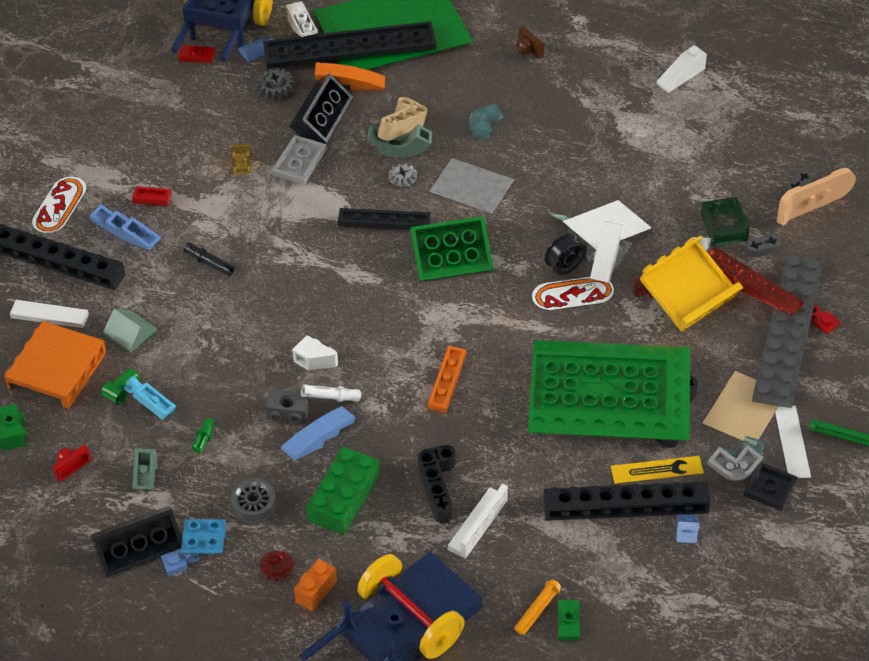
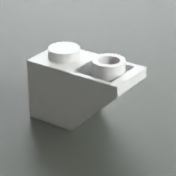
M308 335L292 349L294 362L307 370L338 366L337 352Z

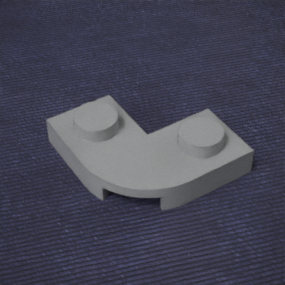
M747 445L735 459L719 446L706 464L726 479L740 481L746 479L764 457Z

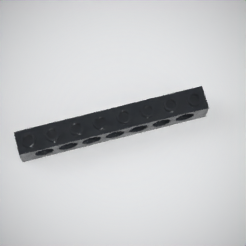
M0 224L1 255L114 291L125 276L123 262Z
M700 481L590 487L573 486L570 488L552 487L544 489L543 493L545 521L709 514L711 502L708 482Z

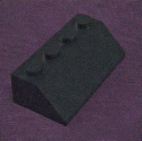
M329 73L316 81L290 127L300 137L326 144L353 96Z
M169 506L90 535L106 577L159 558L162 555L181 549L182 537L173 511Z

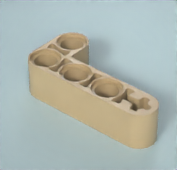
M398 98L395 113L381 118L377 136L380 139L390 141L409 133L417 124L423 127L427 108L410 98Z

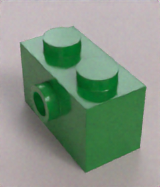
M17 404L0 407V446L2 451L26 446L24 438H27L28 434L26 426L21 424L25 422L23 411H18Z

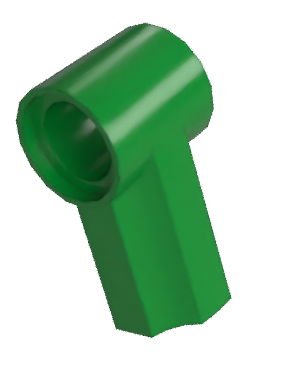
M132 368L127 369L114 382H106L101 390V395L114 404L121 405L127 398L128 392L124 389L129 384L127 380L133 376L140 382V376Z

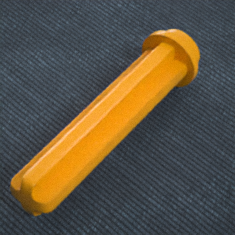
M551 579L545 583L543 591L515 626L514 630L517 634L525 635L555 594L560 593L561 586L557 581Z

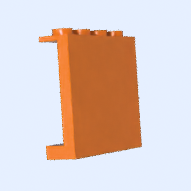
M42 321L40 326L34 330L31 339L25 343L20 355L16 356L11 368L6 371L4 378L7 388L11 389L16 384L61 399L62 407L70 409L106 354L104 340Z

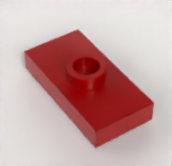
M181 45L178 56L179 61L213 63L215 47Z
M136 186L132 203L168 206L172 191L171 189Z

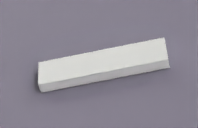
M15 300L10 312V317L14 319L35 322L45 321L51 324L84 328L89 315L88 310L21 300Z

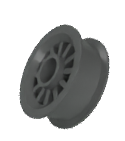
M258 478L246 479L238 483L232 490L230 497L234 516L239 521L252 525L269 520L274 515L277 507L276 494L272 485Z

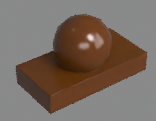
M520 27L519 40L516 44L518 52L522 54L531 52L538 59L543 58L544 44L526 27Z

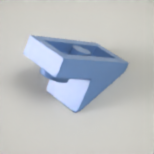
M677 514V542L697 543L700 525L698 515Z

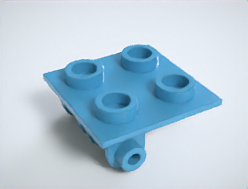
M185 519L181 554H223L224 538H226L227 534L225 530L226 519Z

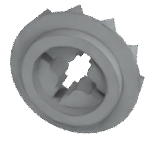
M398 164L397 167L392 166L391 171H389L390 182L399 187L409 186L417 179V171L414 170L413 166H407V164L404 166Z

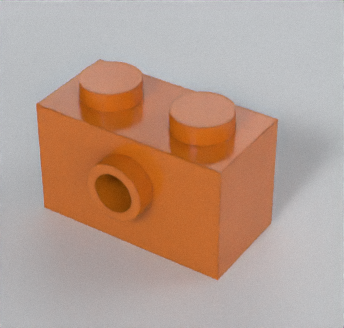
M318 558L309 571L302 574L300 582L294 588L296 603L313 612L336 584V568Z

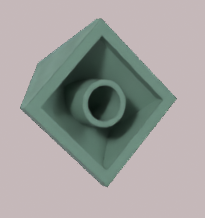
M113 309L103 335L131 353L155 333L157 328L131 310Z

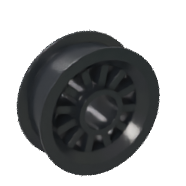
M565 234L549 246L544 260L548 266H552L555 274L565 275L581 264L586 256L587 248L584 243L579 242L575 234Z

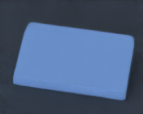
M265 36L240 47L238 50L247 61H252L265 55L263 41L274 40V38Z

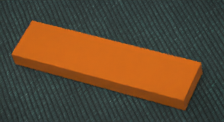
M447 347L427 404V409L447 412L467 354L466 349Z

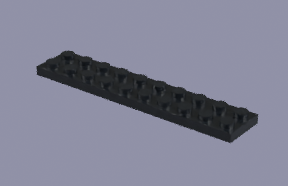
M428 21L263 41L266 66L267 69L431 50L436 49V40L432 23Z

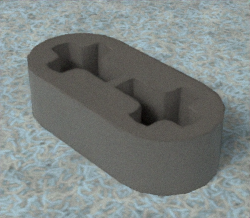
M805 170L799 171L788 183L786 192L795 187H802L811 183L813 180L812 173Z
M773 234L751 239L747 242L746 253L751 257L775 253L780 248L781 240Z

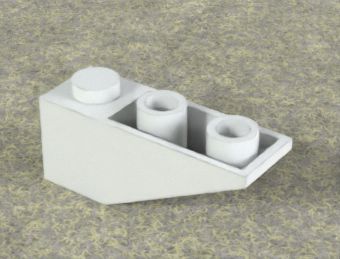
M302 1L286 5L288 22L295 33L301 37L318 33Z

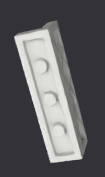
M502 484L498 490L491 487L487 490L448 544L449 551L465 559L507 502V485Z

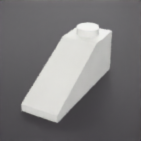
M695 45L675 60L657 80L656 84L668 93L705 69L707 54Z

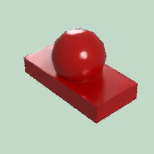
M85 444L75 451L70 448H63L57 453L56 461L58 463L53 465L52 468L55 479L58 482L63 481L92 460L89 448Z

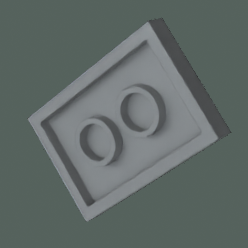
M294 135L271 170L272 176L305 185L326 152L327 144Z

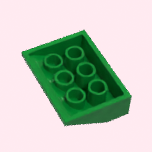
M484 216L410 228L412 250L420 282L494 270Z

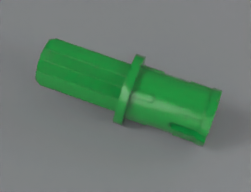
M205 418L201 429L196 432V439L192 445L193 452L202 453L206 443L210 441L212 431L216 426V422L212 418Z

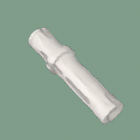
M303 384L301 388L302 397L337 400V402H359L361 398V391L359 389H346L343 386L333 388Z

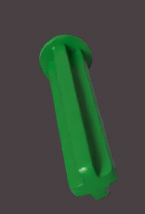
M811 418L808 430L812 431L813 434L818 432L869 446V434L822 422L818 418Z

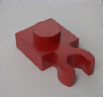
M814 304L812 319H814L813 324L817 328L828 334L840 325L841 321L827 310L822 313L820 308Z

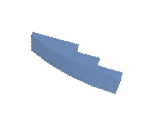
M102 204L89 217L91 221L115 236L149 251L161 239L158 234L135 218L131 217L128 219L117 210L113 213Z
M341 406L299 431L283 444L281 449L294 460L323 448L324 441L338 436L340 429L353 424L355 416Z

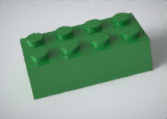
M342 447L306 506L308 522L345 535L380 475L379 460Z

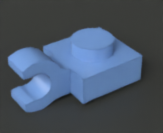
M181 549L161 556L168 577L187 570L188 563L200 560L198 554H181Z

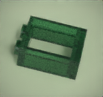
M738 197L702 202L700 215L708 237L711 238L712 246L748 241L750 228ZM733 213L737 225L714 228L710 216Z

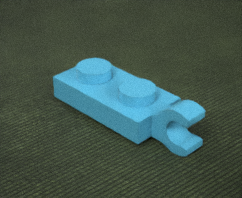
M133 376L127 380L129 384L124 389L129 393H134L133 397L160 419H165L175 410L176 405L147 382L142 385Z

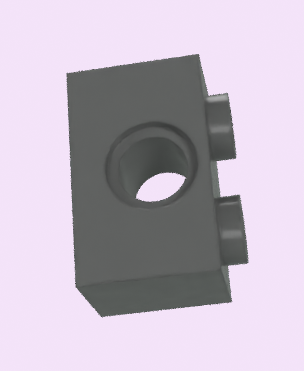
M270 389L266 405L267 419L307 423L310 397H302L301 392Z

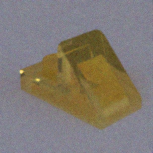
M249 143L233 144L231 147L233 175L251 174Z

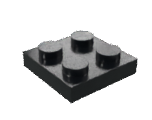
M760 462L743 496L782 511L798 477Z

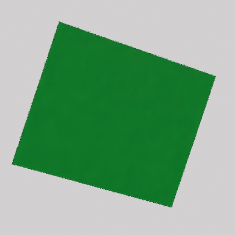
M353 0L313 10L323 34L428 21L432 23L436 49L336 61L340 65L367 70L473 43L451 0Z
M534 340L528 433L689 441L690 347Z

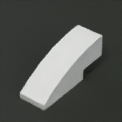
M604 221L594 258L591 279L604 282L611 281L623 228L622 224Z

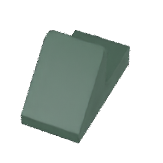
M135 448L133 489L154 490L155 469H158L155 449Z

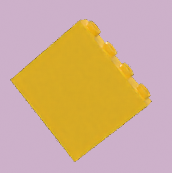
M701 235L696 239L690 238L682 248L680 246L676 247L671 251V255L662 256L655 265L649 264L642 270L643 274L640 277V281L681 332L736 297L743 289L739 282L734 285L701 246L699 243L703 238Z

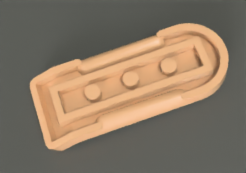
M841 168L807 185L788 190L780 199L777 223L784 226L790 219L842 198L854 186L856 176L850 169Z

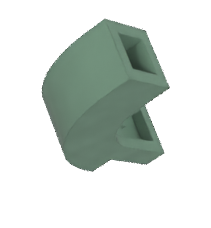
M418 124L409 133L390 141L380 139L377 136L378 127L371 125L368 128L367 141L378 147L379 154L387 157H413L424 152L432 142V132Z

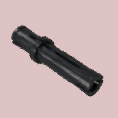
M187 242L183 248V252L196 258V261L203 262L227 276H231V273L235 270L234 265L208 253L207 249L199 248L191 242Z

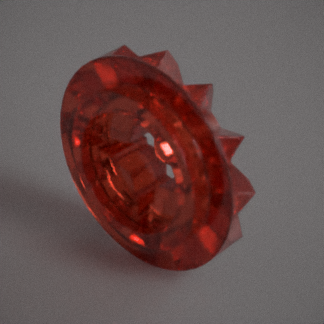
M271 551L265 554L260 561L262 575H265L268 580L271 578L276 581L279 578L286 579V576L292 573L293 560L284 551ZM280 563L281 568L277 567L276 570H273V565L276 566Z

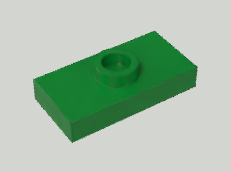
M558 600V641H580L579 600Z

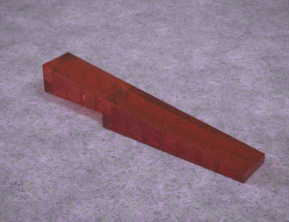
M713 247L707 252L727 278L733 282V285L737 282L742 285V292L790 315H793L804 306V301L717 247Z

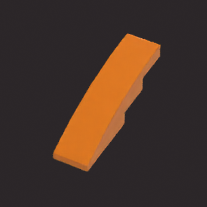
M316 63L315 80H319L330 73L341 85H350V90L385 91L386 76L353 66Z

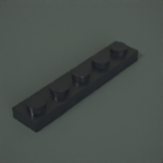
M340 208L338 226L410 230L414 226L430 224L431 212Z

